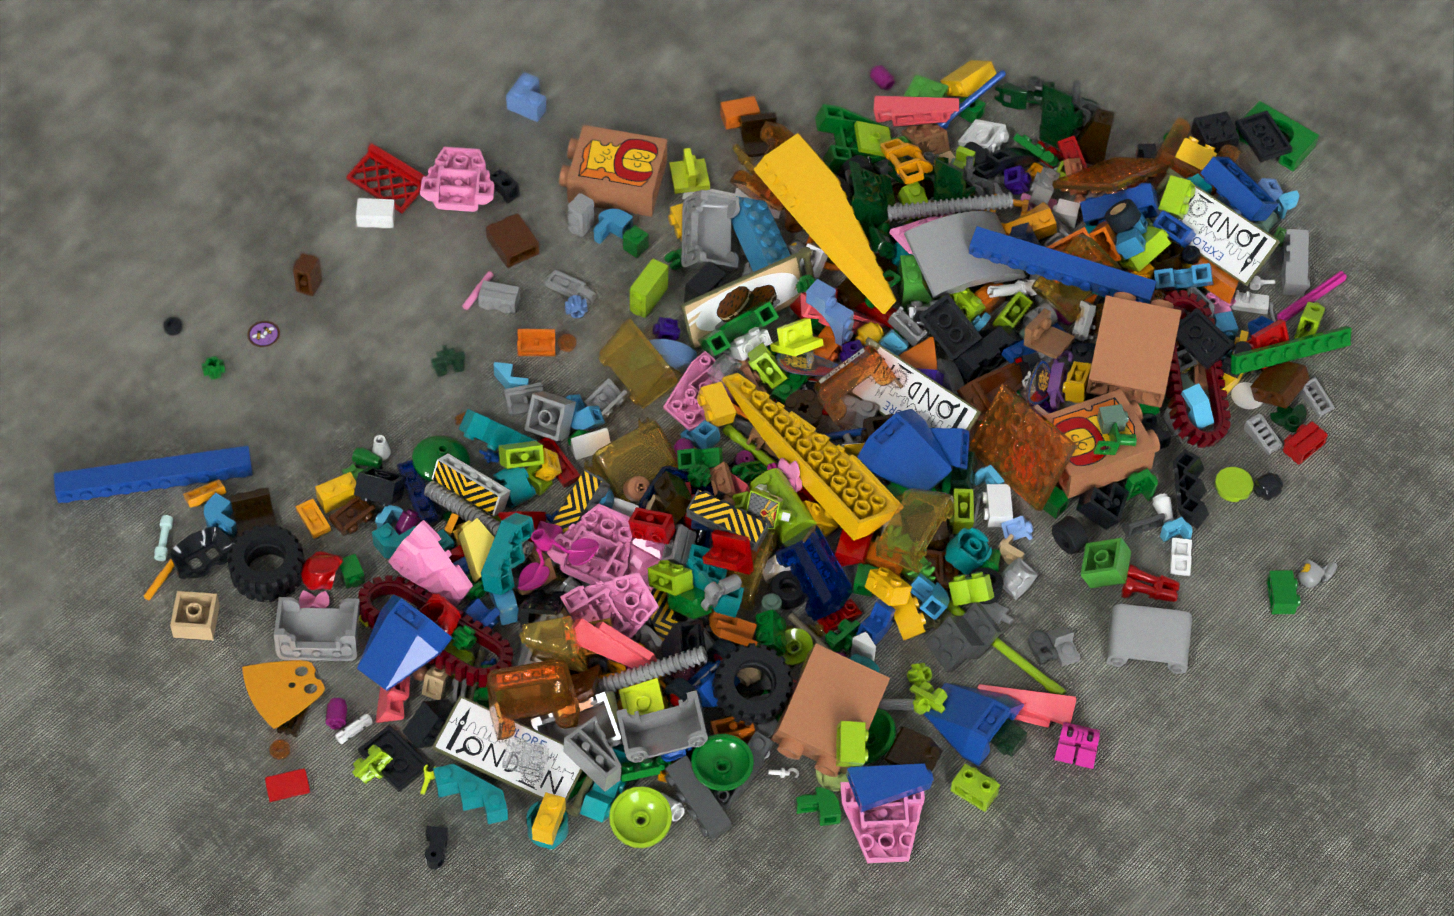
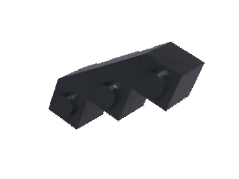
M1000 326L962 353L953 362L959 369L964 385L979 378L984 370L995 369L1003 358V350L1024 339L1011 326Z
M1184 449L1173 461L1177 508L1181 517L1186 522L1198 528L1210 515L1205 503L1200 500L1207 492L1203 481L1198 478L1204 467L1200 457Z

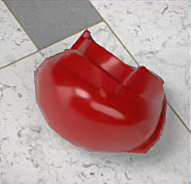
M317 551L302 566L301 577L303 584L308 590L312 591L321 589L331 590L336 570L343 562V558L324 551Z
M432 594L425 605L419 610L450 636H452L461 618L459 610L441 594Z

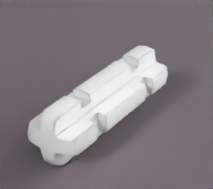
M364 714L360 717V720L357 719L346 726L344 731L340 730L335 734L337 741L343 744L348 740V737L352 738L361 732L364 726L368 727L373 723L371 717L368 714Z

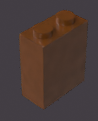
M518 213L507 216L505 219L486 227L487 240L507 268L539 255V242Z
M1288 361L1265 368L1250 387L1255 401L1287 408L1310 379L1306 365Z

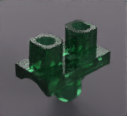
M446 344L442 345V351L436 352L437 358L431 359V369L435 370L437 377L447 375L446 366L453 365L455 373L464 371V351L455 353V349H447Z

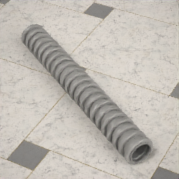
M1008 192V194L1003 193V195L997 193L995 196L994 194H991V196L987 194L985 197L980 195V197L974 196V198L969 196L967 199L963 197L962 199L957 198V200L951 198V200L945 199V201L940 199L938 202L934 200V202L928 201V203H925L923 201L922 203L917 202V204L911 202L910 205L908 203H905V205L900 204V206L896 204L894 206L888 205V219L890 221L892 219L897 221L899 218L901 220H904V218L909 219V217L913 219L915 217L921 218V216L926 218L927 215L930 217L932 215L938 216V214L944 216L946 213L949 215V213L984 211V209L989 211L990 209L995 210V208L1001 210L1003 207L1004 209H1007V207L1011 209L1013 208V195L1011 192Z
M431 481L426 485L424 490L425 496L447 508L452 513L459 515L466 522L468 520L473 522L478 518L494 537L496 536L500 526L499 521H496L480 509L478 510L477 507H473L472 504L464 501V499L442 485L437 484L436 481ZM528 540L522 542L525 558L532 553L534 547L533 543Z
M701 645L698 649L694 647L692 651L688 649L687 652L682 651L681 654L676 653L675 656L669 655V658L663 657V660L657 659V662L651 661V664L645 663V666L639 665V668L635 666L632 670L630 668L627 669L626 672L622 670L620 674L616 672L614 676L610 674L609 677L598 678L599 684L596 687L595 695L606 691L617 692V689L627 688L629 685H635V683L646 682L654 677L659 678L660 675L664 677L665 674L670 675L671 672L677 673V670L683 671V668L689 669V666L695 667V664L701 665V662L707 663L708 657L705 648Z

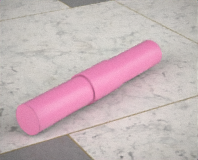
M488 271L462 305L464 309L468 310L479 296L483 280L490 281L494 276L492 272Z

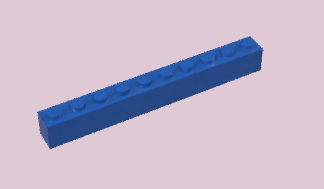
M976 226L969 247V254L976 258H985L996 264L1007 265L1012 269L1024 270L1031 275L1037 274L1048 280L1062 282L1067 286L1073 285L1083 291H1092L1103 297H1106V295L1113 297L1116 292H1126L1134 295L1137 302L1150 304L1157 282Z
M249 446L54 473V486L58 503H69L71 501L89 500L97 497H109L111 495L207 483L218 479L223 481L230 478H244L253 475Z

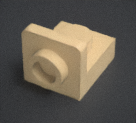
M433 665L427 671L424 678L422 695L436 700L443 698L446 680L449 678V675L445 673V669L439 670Z

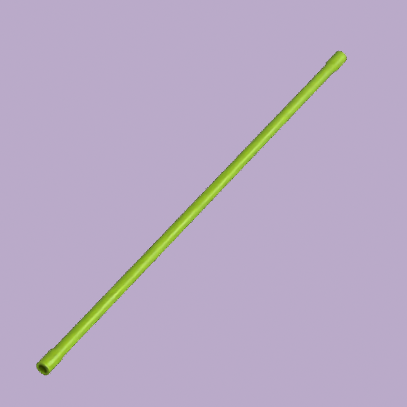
M731 424L725 426L723 433L746 451L752 453L765 466H768L770 463H777L761 449L755 450L757 446L752 442L747 445L748 439ZM873 538L871 539V542L878 543ZM905 564L901 574L912 582L914 578L905 574V572L912 569ZM949 599L946 609L954 616H963L966 612L958 605L953 606V601ZM998 637L991 643L993 647L1044 686L1048 692L1059 695L1066 694L1067 691L1048 678Z

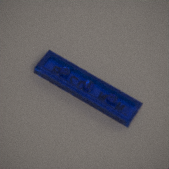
M412 460L397 464L399 474L407 476L405 489L414 511L418 513L419 523L423 520L427 524L438 521V515L432 500L424 495L426 485L423 477L415 470Z

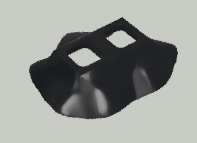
M208 527L188 535L170 551V558L176 567L179 578H199L205 576L213 565L226 564L228 562L229 548L231 544L235 543L221 529ZM211 548H215L219 553L213 559H209L205 554ZM194 558H198L202 563L196 569H192L188 564Z

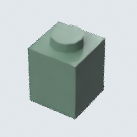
M1122 404L1099 407L1097 416L1102 434L1109 433L1114 423H1117L1118 432L1125 431L1126 423L1129 421L1128 413L1123 410Z

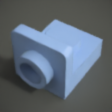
M1023 515L1001 523L1005 539L1010 534L1014 535L1013 541L1023 537H1027L1029 540L1033 539V525Z

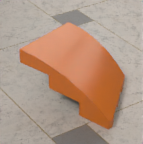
M934 337L927 338L906 352L901 353L898 357L915 368L937 370Z
M713 609L712 613L708 614L711 630L716 636L744 646H748L749 643H755V647L757 646L758 642L752 640L757 624L737 617L734 618L716 613Z

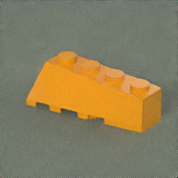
M1042 202L1016 220L1002 225L1008 236L1013 226L1029 222L1038 240L1057 233L1055 218L1050 207L1045 202Z

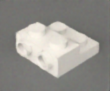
M975 119L958 143L964 147L968 142H975L988 153L1000 150L1002 143L1008 141L1009 134L1005 124Z
M754 327L748 333L734 339L730 343L731 347L724 350L723 354L725 357L744 361L749 357L748 353L762 342L765 346L773 342L767 329Z

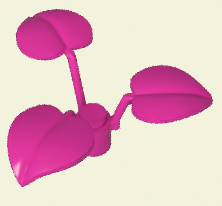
M540 521L537 530L531 535L534 547H536L540 558V564L536 562L531 563L522 570L517 588L522 591L536 589L545 583L550 569L544 566L545 562L542 552L549 551L553 544L565 553L570 554L568 560L571 564L579 566L587 563L598 550V542L590 538H581L574 541L571 545V550H568L554 540L558 534H563V529L556 524Z

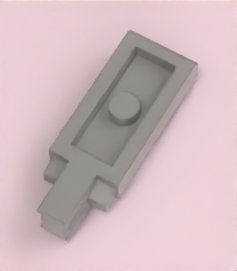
M554 270L545 281V287L568 297L579 295L582 300L586 299L589 304H592L595 300V292L591 291L586 286V283L560 271Z

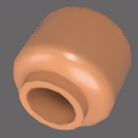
M634 476L626 480L623 492L627 499L638 502L649 496L651 485L645 477Z

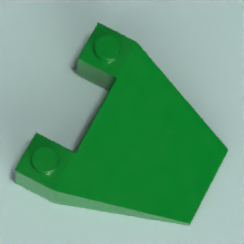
M828 104L821 106L815 116L817 131L834 134L836 145H831L823 157V161L833 173L839 174L841 166L848 159L856 155H862L865 158L870 155L873 164L886 159L883 156L859 152L854 127L856 121L881 126L885 125L839 106Z

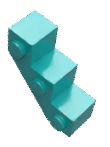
M467 409L459 427V430L464 432V437L473 441L475 438L486 442L487 447L494 451L498 450L499 445L537 441L470 409Z
M514 513L501 521L481 571L484 591L503 595L515 587L511 569L525 561L522 542L531 538L532 533L535 531L532 517Z
M386 523L372 532L373 545L384 558L390 559L401 542L411 534L416 526L398 535L392 526ZM444 529L437 532L441 538L438 543L444 551H451L455 548L454 541Z
M692 544L686 558L685 568L692 570L693 586L704 591L705 587L711 582L718 584L720 580L726 578L727 569L704 564L703 556L710 549ZM740 587L735 591L722 595L713 610L716 613L735 618L742 601L744 588Z
M619 744L612 747L620 764L624 762L632 763L626 757L624 745ZM620 780L606 791L594 782L592 790L585 795L580 814L603 823L609 817L610 809L615 799L625 791L627 781L622 782Z
M455 764L433 768L438 797L459 793L463 811L484 806L488 824L508 820V810L503 790Z

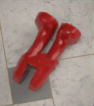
M1129 563L1127 581L1123 584L1121 597L1129 598L1134 592L1147 594L1149 598L1154 600L1176 602L1178 598L1176 591L1179 590L1180 583L1163 575L1160 577L1154 576ZM1136 580H1140V581H1144V582L1153 584V586H1150V585H1147V584L1138 582V581H1136Z

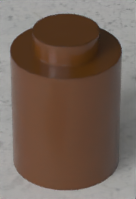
M785 208V229L791 233L800 232L803 227Z

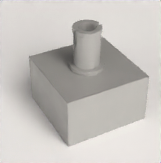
M545 391L533 393L525 430L555 441L567 439L576 402Z

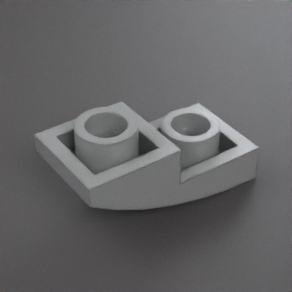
M644 624L632 637L633 640L637 643H642L657 659H662V640L649 626Z

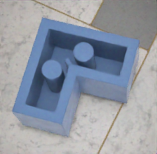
M523 72L506 95L507 109L538 122L546 112V96L539 94V78Z

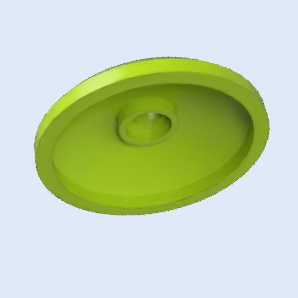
M633 787L622 792L613 802L609 814L610 826L614 835L625 845L633 848L651 847L659 843L669 832L672 823L671 808L666 798L655 789ZM640 818L645 820L643 824H639L637 821Z

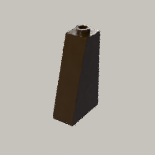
M1097 108L1077 136L1076 140L1085 163L1103 167L1115 112Z
M875 254V260L883 273L891 270L898 274L896 265ZM888 276L885 278V280L888 282L894 279V277ZM848 277L837 287V302L850 310L865 302V298H867Z

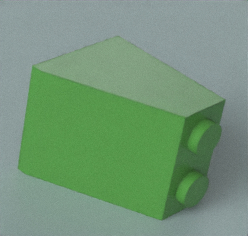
M900 255L898 275L902 279L897 282L899 302L900 306L904 308L903 311L907 312V304H911V301H922V304L930 303L931 300H937L936 297L933 298L914 255Z

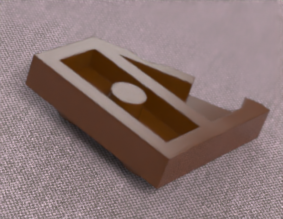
M921 549L920 552L928 562L932 563L930 567H935V571L931 574V576L936 577L934 583L938 582L945 590H950L948 583L954 580V576H958V569L946 561V552Z
M599 664L579 674H573L564 680L566 688L575 704L595 696L596 687L599 684L598 675L602 674Z

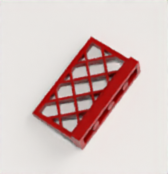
M371 143L367 147L368 152L346 176V179L377 199H393L395 202L396 199L405 198V203L401 207L395 204V210L403 214L420 194L421 181L425 175ZM372 159L375 161V166L365 167V163ZM386 168L389 170V174L379 176V169ZM376 170L377 176L367 178L366 172ZM357 173H364V179L356 180L353 178ZM401 177L403 178V183L393 184L392 178ZM390 179L391 185L380 186V180ZM377 181L378 187H368L367 182ZM414 185L417 187L414 192L407 193V186ZM404 187L403 194L394 195V189ZM391 189L392 196H382L381 191Z

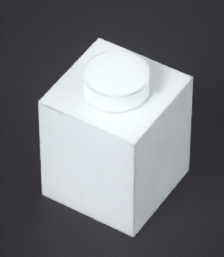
M1059 199L1058 204L1053 206L1052 214L1060 219L1065 226L1075 228L1080 203Z

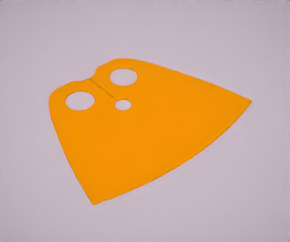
M279 661L242 667L248 695L257 711L273 729L295 717L316 701L325 690L322 681L315 677L314 673L316 670L309 661ZM302 666L306 667L308 672L304 676H298L295 674V670ZM292 682L296 684L293 688L288 686ZM308 684H314L317 686V690L309 694L304 691V687Z

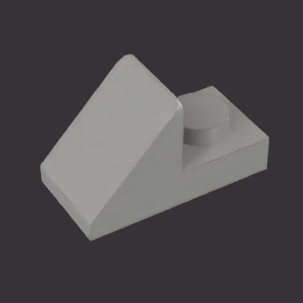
M1061 627L1046 632L1053 647L1058 652V661L1061 667L1080 661V655L1072 641L1073 631L1066 627Z

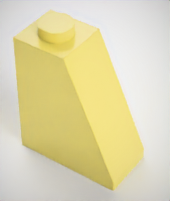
M478 518L473 522L468 520L460 527L462 531L458 535L474 582L481 578V571L495 538Z

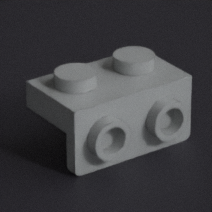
M608 378L583 403L585 408L588 406H599L602 416L606 418L613 412L612 406H619L625 400L623 396L627 391L623 390L621 392Z

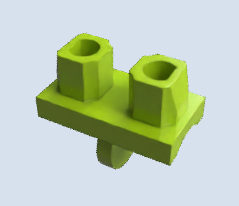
M926 681L919 687L912 685L910 691L915 693L916 696L913 701L914 711L922 715L926 711L929 712L930 709H933L942 714L945 710L943 702L948 698L946 692L941 688H937L932 694L935 689Z
M372 745L368 749L369 756L365 760L358 758L353 763L355 768L352 771L353 775L361 779L365 784L375 776L378 779H382L384 775L381 771L393 760L390 754L376 745Z

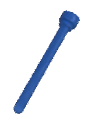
M1004 70L999 71L959 105V111H954L947 122L937 123V125L946 130L951 120L1005 77L1006 72Z

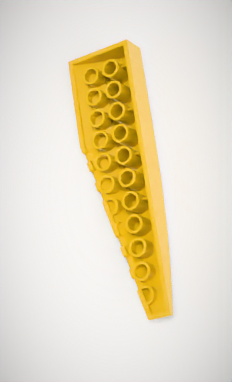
M797 133L766 154L753 170L835 265L882 314H885L897 300L888 281L884 279L883 271L875 260L876 256L869 247L870 243L859 220L854 215L852 206L848 203L845 191L840 186L841 182L804 138Z
M734 373L722 378V381L741 410L779 459L784 458L789 464L797 461L802 485L853 540L870 535L904 510L905 507L853 454L848 455L844 452L845 448L831 443L828 436L817 433L814 426L793 411L790 413L786 411L783 404L772 401L769 398V394L765 391H758L756 385L741 374Z

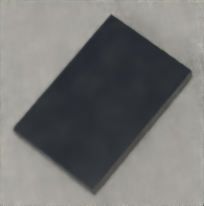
M1268 111L1236 120L1235 126L1260 163L1292 152L1293 148Z
M1195 308L1179 322L1176 341L1206 370L1235 347V343L1198 308Z
M390 725L386 726L358 749V753L364 759L369 756L368 749L372 745L380 747L391 755L393 760L381 772L384 778L398 792L424 772L425 765L428 764V768L430 767V764Z

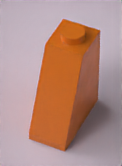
M1104 221L1099 223L1089 235L1100 253L1104 265L1108 266L1121 260L1123 256L1122 254L1119 255L1115 248L1118 233H1114L1109 224Z
M1201 256L1199 262L1194 265L1210 263L1214 285L1203 287L1230 304L1239 281Z

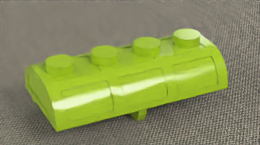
M770 469L750 483V490L759 484L767 485L766 491L784 500L782 509L792 511L790 523L779 521L778 527L773 529L783 545H788L790 540L817 524L780 469Z

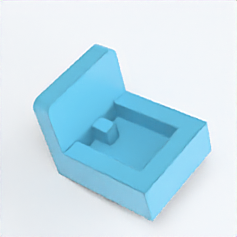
M396 505L385 506L382 513H378L376 517L377 529L386 523L391 525L393 520L398 521L403 509Z
M1183 517L1174 521H1168L1162 526L1160 538L1166 542L1181 535L1183 539L1190 540L1193 532L1192 527Z

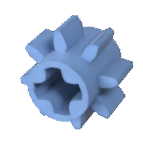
M573 295L565 302L566 314H571L573 318H581L588 311L586 299L582 300L579 295Z

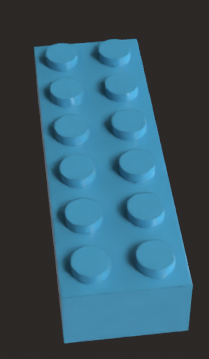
M739 197L740 212L731 219V224L753 272L791 256L766 201Z

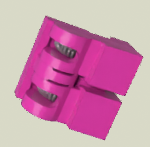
M1064 722L1054 760L1072 764L1073 758H1076L1075 765L1093 769L1100 730Z

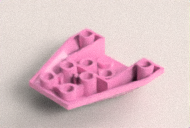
M706 351L693 360L663 406V409L688 431L694 430L701 422L706 421L704 410L697 401L700 388L721 382L722 378L725 377L719 371L718 361ZM722 381L731 402L739 406Z

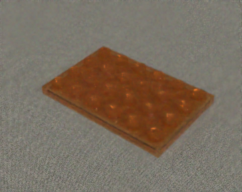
M1112 157L1052 181L1053 188L1061 189L1063 192L1074 189L1076 192L1091 190V193L1106 191V194L1117 193V190L1127 189L1129 185L1138 184V181H1146L1148 177L1158 176V173L1166 172L1168 168L1174 167V159Z
M1002 384L969 445V451L986 466L992 465L1004 482L1036 511H1042L1078 445L1008 385Z

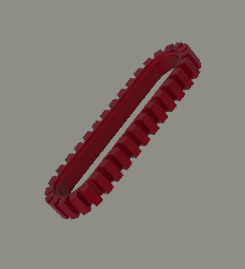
M1176 290L1163 299L1171 302L1174 307L1184 308L1190 313L1195 308H1198L1215 324L1214 318H1209L1212 314L1210 308H1203L1206 302L1203 299L1197 302L1198 295L1192 292L1188 296L1187 291L1180 290L1177 292ZM1175 342L1166 387L1169 388L1166 391V397L1170 398L1167 402L1168 409H1172L1169 412L1170 419H1175L1172 426L1174 430L1181 429L1178 435L1182 440L1187 436L1188 444L1193 446L1197 443L1198 448H1205L1206 446L1209 448L1218 443L1228 433L1227 430L1231 425V422L1228 421L1231 418L1230 411L1226 410L1229 407V402L1224 400L1227 397V391L1222 390L1226 386L1225 380L1221 379L1224 376L1223 369H1219L1222 366V362L1220 359L1208 370L1205 369L1214 428L1212 431H1203L1195 427L1189 420L1186 403L1181 395L1183 385Z
M385 575V581H382L379 576L373 578V583L367 581L363 588H360L358 595L360 603L359 615H361L362 621L364 623L368 622V626L373 629L380 613L372 605V601L375 598L387 594L397 595L421 609L432 596V593L428 592L425 594V589L420 586L415 589V583L410 580L405 584V578L397 576L395 581L392 580V575ZM459 610L461 618L457 628L466 625L475 630L476 642L495 653L499 657V661L491 667L476 668L443 650L440 655L428 663L432 665L435 662V667L439 670L445 668V673L449 676L455 674V679L459 682L466 678V685L473 687L478 682L479 688H484L487 682H489L491 686L497 685L496 676L511 674L513 649L510 647V642L507 639L502 640V635L498 632L492 635V629L487 626L482 629L483 624L476 620L473 623L471 616L466 615L463 617V612Z

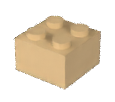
M177 591L170 624L173 638L213 640L220 608L217 594Z

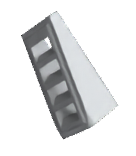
M1316 377L1310 379L1299 392L1318 417L1335 409ZM1316 393L1318 396L1313 398L1312 394ZM1321 399L1322 402L1317 404L1316 400ZM1325 404L1327 407L1321 410L1319 407Z
M1260 413L1246 421L1243 430L1267 455L1283 447V443Z

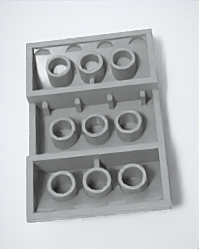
M970 211L953 214L924 223L904 233L933 298L946 295L947 293L962 292L971 286L990 282L999 284L1026 277L1023 270L1012 269L1007 265L996 264L988 259L976 258L969 254V247L976 226L1006 235L996 213L990 211Z

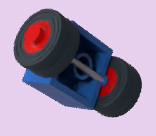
M719 639L708 650L712 662L704 665L688 681L680 677L673 680L665 688V695L672 706H679L678 700L686 701L687 693L696 690L702 707L714 708L718 706L716 704L718 699L714 698V687L712 686L715 672L723 657L725 658L729 651L736 650L737 647L729 640ZM735 675L734 685L737 686L741 681Z

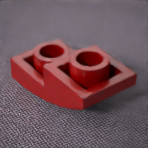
M851 598L836 604L834 609L819 614L816 621L827 634L830 630H838V625L843 619L852 622L861 616L862 612Z

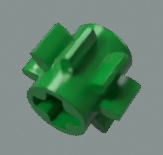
M810 274L801 276L799 282H797L798 284H796L797 292H807L809 287L818 278L814 279Z
M216 356L206 358L205 363L201 364L204 377L208 376L211 380L221 378L222 373L226 372L223 359L219 360Z
M698 463L696 466L692 465L689 468L687 478L690 485L701 488L702 486L706 487L710 483L709 478L712 475L707 466Z
M466 625L464 627L459 626L452 634V638L455 640L452 645L462 651L465 648L470 650L477 641V638L474 636L476 631Z

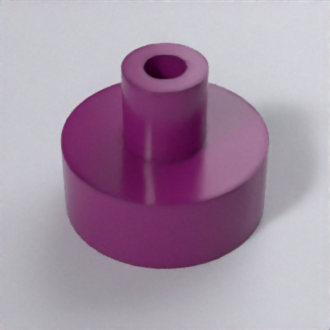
M746 450L740 451L734 457V465L754 461L752 453Z

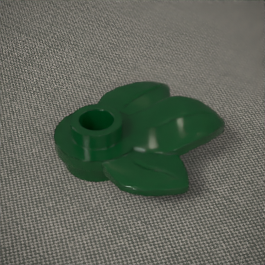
M1299 404L1293 409L1289 406L1287 408L1277 407V412L1270 413V418L1275 424L1284 426L1287 431L1296 432L1302 425V421L1306 418L1307 413L1304 405Z

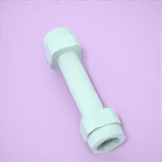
M163 515L160 520L161 534L159 544L155 547L154 558L158 561H165L168 554L166 548L169 530L173 527V517L169 515Z

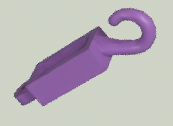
M1065 350L1057 359L1053 358L1054 364H1052L1047 388L1052 409L1059 408L1060 403L1065 402V393L1062 392L1063 383L1067 379L1068 370L1065 363H1060L1059 360L1064 356H1069L1068 361L1072 362L1074 356L1069 350Z

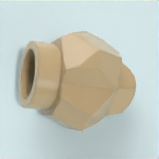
M744 668L739 670L737 677L741 684L748 687L750 684L760 681L762 671L755 668Z

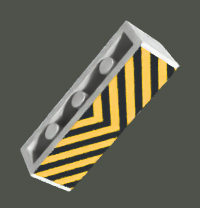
M450 454L437 459L432 475L434 481L468 500L471 504L483 509L488 514L495 516L505 510L511 490Z

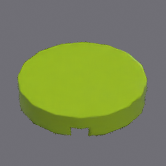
M1238 467L1222 469L1217 474L1214 484L1219 496L1231 502L1247 499L1251 495L1254 485L1250 474Z

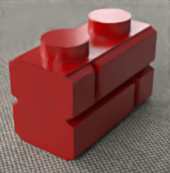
M1313 421L1307 425L1302 424L1297 429L1296 434H1290L1284 440L1283 452L1297 464H1301L1326 443L1327 433Z

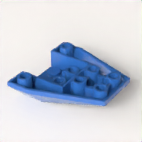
M913 409L896 412L868 437L857 457L873 474L923 496L952 471L928 424Z
M393 595L379 613L357 669L388 691L440 655L453 638L402 598Z
M945 683L941 688L948 696L943 702L944 712L941 714L930 709L929 712L926 711L923 715L961 757L980 766L990 753L989 742L1007 718L1015 719L1024 707V703L1006 694Z

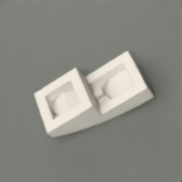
M1172 538L1170 574L1190 576L1192 540Z

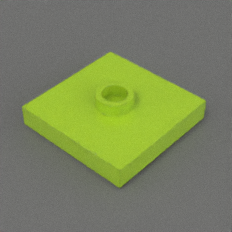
M856 121L854 127L858 151L885 157L881 151L880 144L891 140L889 127Z

